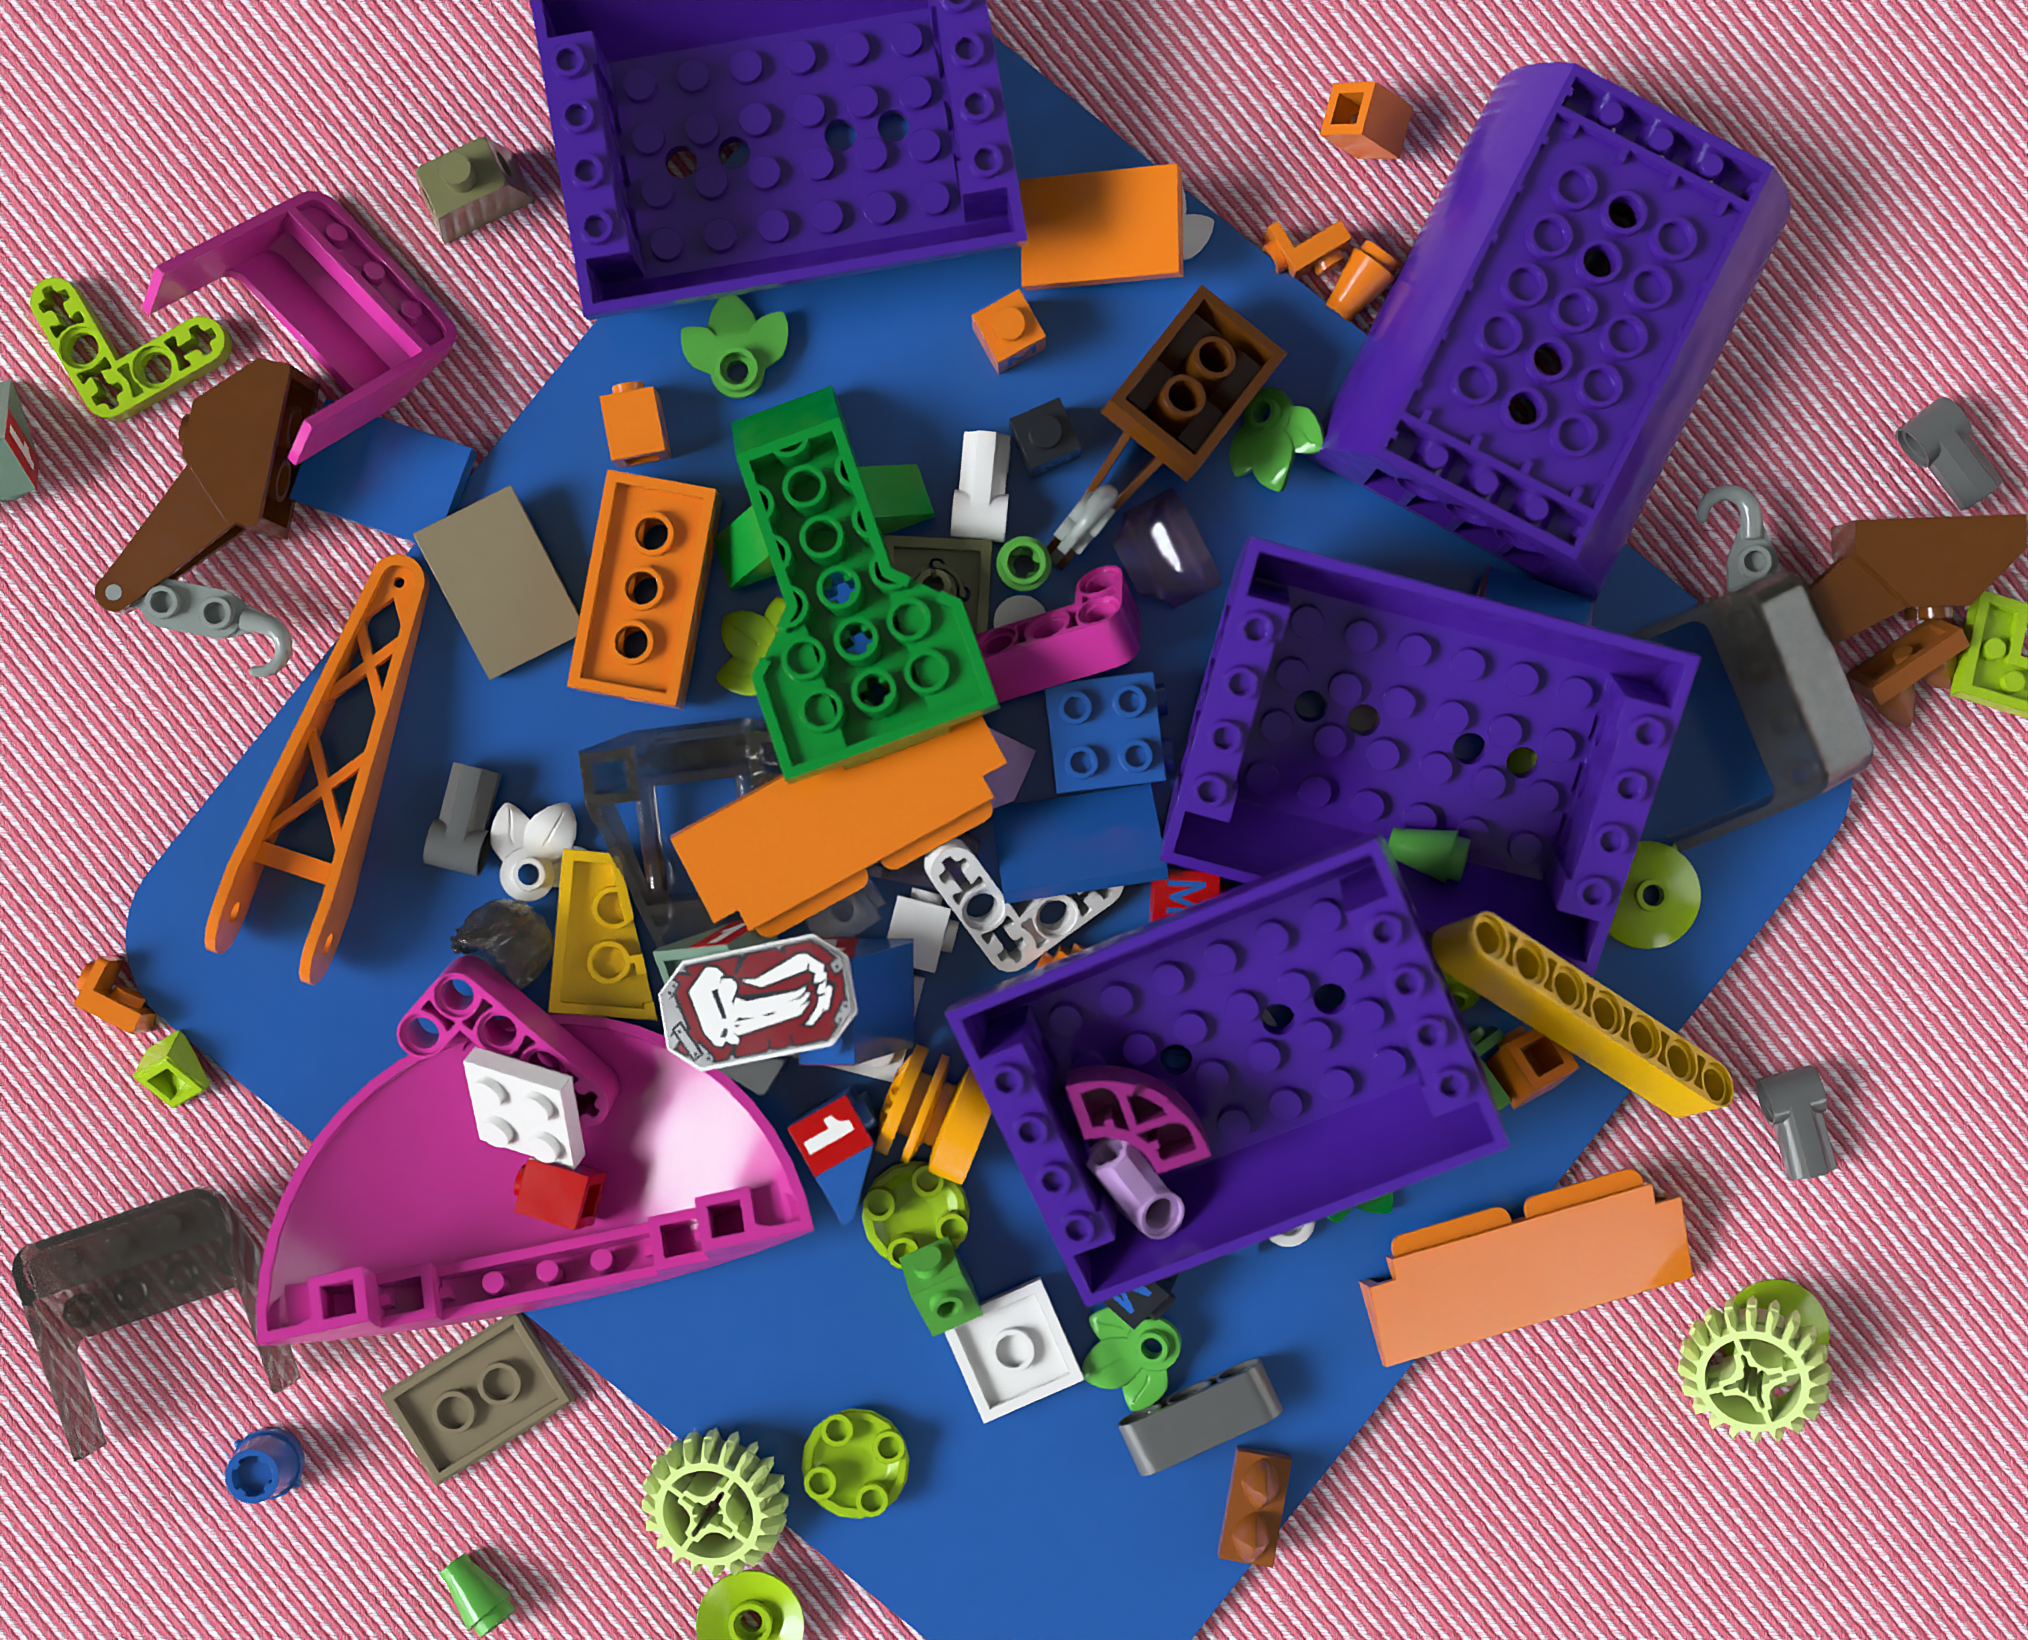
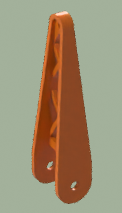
M393 554L384 557L374 566L226 866L206 925L205 947L208 951L223 954L232 945L243 925L264 866L267 865L325 885L302 952L299 977L304 983L316 985L328 970L353 906L430 589L429 577L426 571L413 558L402 554ZM399 579H403L404 585L397 588L396 582ZM394 601L401 625L398 637L374 654L367 627L375 614ZM360 648L363 663L348 673L357 650ZM391 659L384 686H382L378 667ZM367 676L376 713L365 751L330 776L320 736L336 699ZM312 757L319 785L291 805ZM358 773L342 825L334 790ZM321 799L324 803L335 846L332 864L274 845L282 828Z

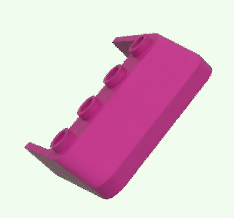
M316 191L302 192L157 265L142 308L151 315L220 278H235L242 282L343 386L349 394L304 419L288 455V459L295 466L396 406L448 356L457 336L455 325L451 319L339 203L330 196Z

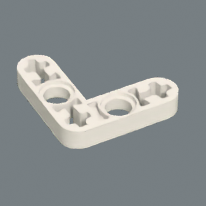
M954 838L926 853L924 857L925 871L936 889L992 964L999 970L1006 972L1018 971L1026 967L1044 952L1051 949L1113 904L1120 897L1124 886L1079 892L1077 894L1083 902L1078 905L1070 894L1020 901L1012 907L1010 903H1004L1002 892L969 847L961 840ZM950 856L957 862L959 868L968 879L960 887L942 864ZM987 893L994 897V904L987 914L981 917H972L967 914V905L974 896ZM1057 900L1065 902L1066 911L1059 921L1053 924H1045L1040 921V912L1047 903ZM1000 924L1017 945V948L1011 952L1003 948L1001 942L992 931Z

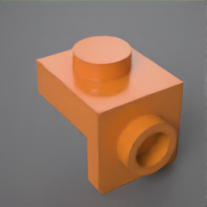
M1339 220L1294 247L1281 224L1276 221L1267 227L1264 235L1266 244L1262 246V250L1273 259L1277 274L1287 270L1292 278L1299 279L1314 270L1317 276H1321L1345 260L1342 252L1346 250L1352 237L1343 222Z

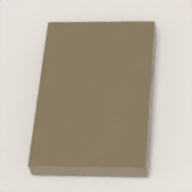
M512 485L413 533L420 550L489 680L576 637L580 614Z
M523 1312L502 1317L380 1394L386 1407L436 1487L572 1403L577 1398L528 1317Z

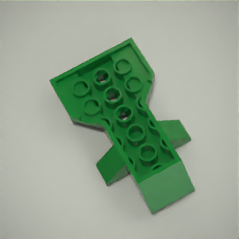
M832 385L731 422L735 455L752 506L713 538L731 591L776 575L786 604V608L776 626L778 631L765 657L759 659L751 675L785 781L788 784H793L840 766L847 770L951 732L950 726L1000 709L963 601L948 593L936 591L914 581L912 577L895 570L882 532L886 535L935 517L918 465L859 467L850 441L851 436ZM846 582L850 589L855 588V591L849 594V600L844 603H839L837 599L833 601L830 599L838 595L837 585ZM858 633H863L868 640L873 638L872 642L867 644V651L859 655L854 650L848 652V648L855 645L854 636ZM875 684H881L885 691L890 689V693L884 696V703L876 707L872 702L865 704V699L872 696L871 687Z

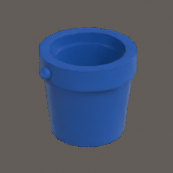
M263 1427L251 1432L243 1440L237 1439L235 1441V1452L225 1470V1483L228 1491L237 1500L246 1504H257L264 1500H273L283 1496L293 1487L299 1488L302 1481L300 1478L305 1469V1454L300 1442L290 1432L278 1427Z

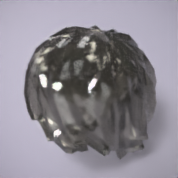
M495 899L487 902L484 906L473 910L465 919L464 924L460 928L455 929L456 936H450L454 955L463 953L465 956L479 957L510 983H516V988L519 990L531 986L550 961L554 947L553 935L544 917L538 915L534 911L533 906H528L524 900Z

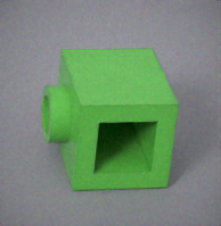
M949 1236L899 1258L910 1296L933 1337L983 1315L971 1277Z

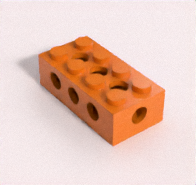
M607 469L567 687L582 692L684 710L715 547L713 538L717 536L724 499L716 489ZM655 526H666L668 538L665 544L655 550L646 549L645 536L647 532ZM645 579H656L658 592L655 598L649 603L637 604L635 600L637 585ZM635 632H645L648 639L645 652L637 658H628L625 652L626 640Z

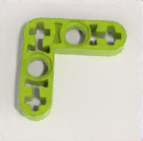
M50 277L39 282L31 293L30 306L32 312L84 403L92 413L110 422H122L144 411L220 367L228 360L232 352L233 342L230 333L224 326L208 317L196 316L121 358L87 298L78 287L62 278ZM55 293H59L66 298L69 297L63 303L64 309L70 319L78 324L68 326L61 315L52 310L48 311L55 305L52 298ZM201 331L206 332L210 336L216 335V338L210 342L213 351L206 355L197 349L183 356L191 363L187 368L184 360L173 350L175 345L185 352L195 348L200 343L197 335ZM93 336L98 343L96 358L90 363L78 364L72 354L75 342L81 337ZM158 355L167 356L172 365L169 378L159 384L150 383L145 374V367L148 361ZM102 373L107 383L117 389H123L117 395L119 405L116 408L106 403H101L107 397V392L101 381L92 376Z

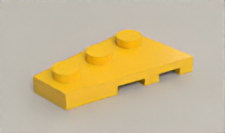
M563 848L548 1013L658 1021L618 853Z

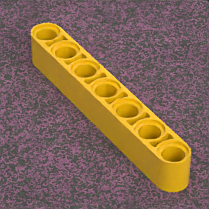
M1481 912L1442 926L1435 931L1432 938V951L1439 967L1447 974L1669 1115L1680 1119L1727 1107L1732 1102L1734 1085L1730 1073L1721 1062L1497 915L1490 912Z

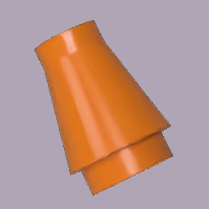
M1366 239L1359 249L1353 247L1334 290L1325 305L1338 313L1346 321L1351 322L1363 308L1396 280L1393 274L1400 264L1379 246Z

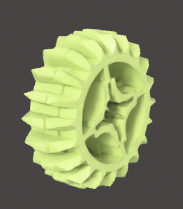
M1753 1295L1751 1298H1748L1747 1307L1740 1309L1738 1304L1730 1297L1725 1302L1724 1313L1710 1306L1705 1312V1322L1695 1319L1690 1326L1689 1334L1691 1337H1686L1682 1341L1680 1352L1683 1358L1679 1360L1678 1372L1680 1376L1685 1377L1682 1385L1684 1396L1695 1397L1692 1406L1695 1414L1711 1411L1709 1424L1712 1429L1723 1423L1730 1425L1729 1434L1732 1439H1735L1741 1430L1751 1432L1750 1436L1754 1443L1757 1444L1761 1440L1762 1432L1769 1431L1772 1437L1779 1442L1784 1437V1426L1799 1435L1800 1431L1804 1428V1418L1815 1421L1820 1411L1818 1403H1825L1829 1397V1387L1826 1383L1831 1381L1832 1367L1829 1366V1363L1825 1362L1828 1359V1349L1825 1343L1815 1342L1817 1340V1330L1814 1325L1799 1328L1801 1315L1797 1309L1785 1317L1780 1315V1304L1776 1299L1769 1304L1768 1310L1758 1308V1301ZM1734 1341V1354L1724 1357L1721 1364L1711 1366L1709 1359L1714 1352L1721 1346ZM1763 1341H1767V1342L1772 1343V1344H1774V1345L1764 1343ZM1746 1359L1750 1366L1748 1369L1745 1368ZM1757 1367L1758 1370L1757 1372H1752L1751 1368ZM1761 1370L1764 1371L1763 1381H1762L1761 1376H1760V1374H1759V1372H1760ZM1800 1373V1379L1796 1385L1785 1394L1775 1398V1386L1787 1382L1788 1376Z
M717 1427L709 1430L705 1438L695 1430L689 1433L683 1442L679 1439L671 1442L665 1453L658 1455L653 1462L651 1473H649L643 1484V1490L647 1494L642 1500L641 1510L651 1514L646 1521V1531L661 1533L657 1539L656 1549L670 1546L674 1550L672 1564L681 1561L683 1557L690 1560L692 1574L700 1571L703 1565H708L713 1578L720 1575L725 1567L734 1576L743 1570L746 1563L754 1567L761 1562L765 1553L773 1550L779 1539L778 1533L782 1532L787 1522V1515L783 1512L789 1504V1495L780 1492L785 1483V1475L769 1473L774 1465V1456L760 1460L755 1455L758 1451V1441L749 1444L747 1448L739 1445L738 1431L731 1433L728 1439L723 1441ZM740 1487L745 1492L748 1499L742 1494ZM720 1492H724L719 1505L716 1504L712 1511L707 1513L706 1510L710 1503L716 1499Z

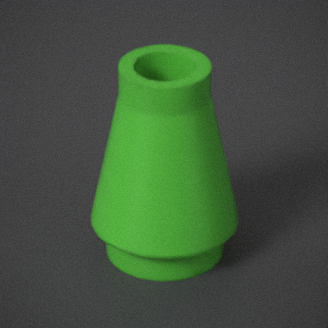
M1027 536L1016 537L1005 543L999 551L997 571L1001 580L1010 588L1018 591H1030L1041 586L1048 578L1051 571V557L1047 548L1039 540ZM1020 560H1027L1033 564L1034 571L1033 573H1028L1026 577H1022L1015 573L1014 565Z
M1394 826L1388 847L1395 860L1445 884L1447 879L1461 881L1471 839L1458 836L1459 831L1405 829Z
M467 1553L456 1558L440 1572V1576L446 1582L467 1630L474 1629L480 1638L489 1634L516 1611L509 1601L512 1594L477 1566Z

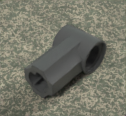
M1939 397L1897 429L1896 438L1905 454L1917 465L1928 467L1960 511H1963L1999 488L1998 486L2004 480L1969 436L1972 433V426L1963 410L1951 399Z
M453 762L440 817H436L433 820L426 838L423 855L425 864L476 877L481 875L491 846V830L488 827L501 773Z
M1812 1065L1757 1079L1756 1092L1758 1101L1767 1122L1774 1127L1787 1178L1790 1180L1811 1179L1826 1175L1830 1171L1837 1169L1822 1114L1827 1109L1826 1094L1816 1069Z

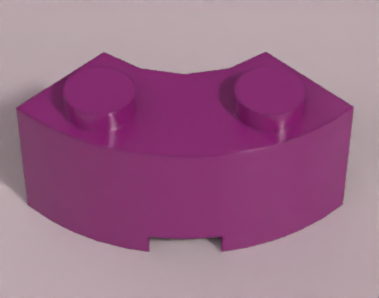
M1092 1065L1067 1071L1066 1089L1084 1139L1110 1137L1129 1142L1147 1156L1157 1174L1211 1156L1209 1137L1198 1115L1177 1091L1163 1081L1142 1071L1115 1065Z

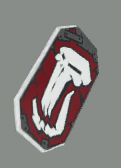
M814 934L682 961L658 994L667 1050L701 1072L833 1046L858 1012L848 955Z

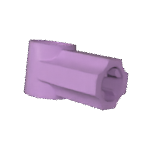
M1102 1137L1089 1149L1090 1158L1086 1166L1112 1197L1117 1211L1150 1238L1162 1239L1174 1233L1184 1217V1205L1181 1198L1165 1186L1139 1150L1129 1142L1110 1137Z

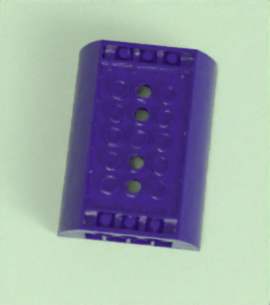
M530 0L583 316L587 320L1022 247L1028 244L987 0ZM889 116H900L908 122L909 131L901 140L888 141L879 133L881 122ZM836 125L850 126L856 132V140L848 149L835 150L826 143V136L829 130ZM731 143H742L750 150V157L747 163L737 169L728 168L720 162L722 150ZM678 152H689L697 159L695 170L684 178H677L671 175L667 169L670 158Z
M1537 63L1510 71L1495 85L1321 423L1325 439L1319 449L1320 453L1305 454L1304 457L1556 588L1594 600V604L1788 221L1791 203L1783 179L1773 165L1576 63ZM1621 202L1630 206L1635 213L1636 221L1634 226L1631 228H1620L1613 224L1608 214L1609 205ZM1589 251H1599L1606 255L1611 265L1610 274L1606 277L1591 275L1584 266V254ZM1540 348H1548L1555 351L1561 359L1559 374L1549 376L1539 372L1533 360L1535 351ZM1515 397L1529 399L1536 408L1535 422L1529 425H1521L1515 422L1508 411L1510 400Z
M1249 535L1243 545L1233 572L1176 774L1163 834L1160 861L1242 883H1249L1374 831H1379L1388 845L1394 826L1405 829L1459 831L1458 836L1471 839L1460 882L1447 879L1444 884L1395 860L1425 931L1435 933L1442 926L1481 912H1490L1585 974L1594 976L1701 657L1696 653ZM1308 690L1317 691L1326 699L1325 709L1315 717H1304L1294 707L1297 697ZM1370 705L1377 710L1379 719L1372 729L1357 731L1350 727L1347 722L1348 715L1356 706ZM1475 733L1484 740L1483 750L1477 757L1462 759L1453 752L1456 739L1463 734ZM1519 747H1528L1534 750L1537 755L1534 767L1525 773H1514L1506 766L1507 757L1510 752Z
M1379 831L1364 835L955 1001L948 1006L945 1012L1086 1308L1510 1147L1503 1121L1476 1047L1445 975L1434 958L1432 945L1392 852ZM1333 983L1341 986L1346 992V996L1339 1005L1325 1007L1314 999L1316 990L1323 984ZM1273 1004H1284L1291 1008L1294 1017L1284 1027H1272L1263 1020V1012ZM1169 1045H1182L1189 1050L1192 1058L1182 1067H1170L1160 1057L1163 1049ZM1092 1065H1131L1137 1070L1163 1081L1177 1091L1193 1108L1204 1125L1209 1137L1211 1156L1157 1174L1165 1186L1181 1198L1184 1205L1182 1222L1177 1230L1168 1237L1162 1239L1150 1238L1118 1212L1112 1197L1086 1166L1090 1158L1089 1149L1102 1137L1084 1139L1066 1089L1068 1070ZM1139 1151L1142 1154V1156L1146 1159V1161L1149 1163V1165L1152 1167V1169L1155 1171L1147 1156L1143 1154L1141 1151Z

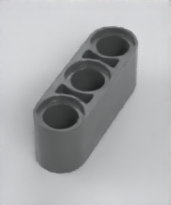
M1255 1358L1241 1362L1164 1397L1144 1410L1134 1411L1122 1418L1117 1426L1141 1476H1148L1273 1420L1283 1412V1407L1261 1359Z

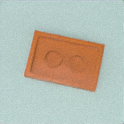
M1177 163L1020 180V198L1028 238L1027 246L1021 247L1022 287L1025 290L1032 291L1184 277L1182 168Z

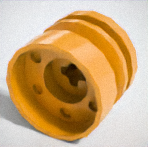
M916 1044L913 1053L897 1069L879 1114L878 1140L875 1151L888 1155L896 1133L909 1137L900 1161L909 1163L921 1143L932 1146L928 1172L962 1185L992 1111L970 1066L963 1073L957 1085L948 1083L946 1079L950 1057L942 1054L934 1076L925 1074L921 1070L929 1049Z

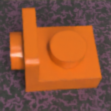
M115 955L99 956L96 961L92 960L89 962L78 978L76 988L80 990V993L73 1005L130 1034L149 1032L157 1014L152 1009L144 1006L146 998L140 993L122 985H116L114 990L111 989L125 960Z

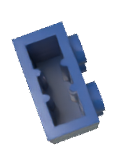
M1153 672L1069 681L1044 689L1056 795L1166 781L1165 770L1174 769L1171 737L1161 738L1159 716L1168 715L1167 697L1164 683L1155 684Z

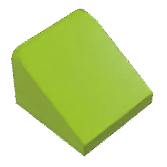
M180 1030L175 1031L149 1047L133 1074L137 1081L173 1109L205 1091L210 1085V1081L188 1039Z

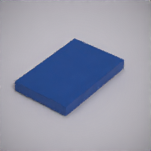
M326 398L323 408L329 406L335 401ZM378 416L302 461L289 499L307 507L417 544L413 533L456 512L478 452L459 443Z
M1151 783L1004 805L994 808L992 811V822L1005 904L1168 879L1167 862L1160 861L1162 837Z

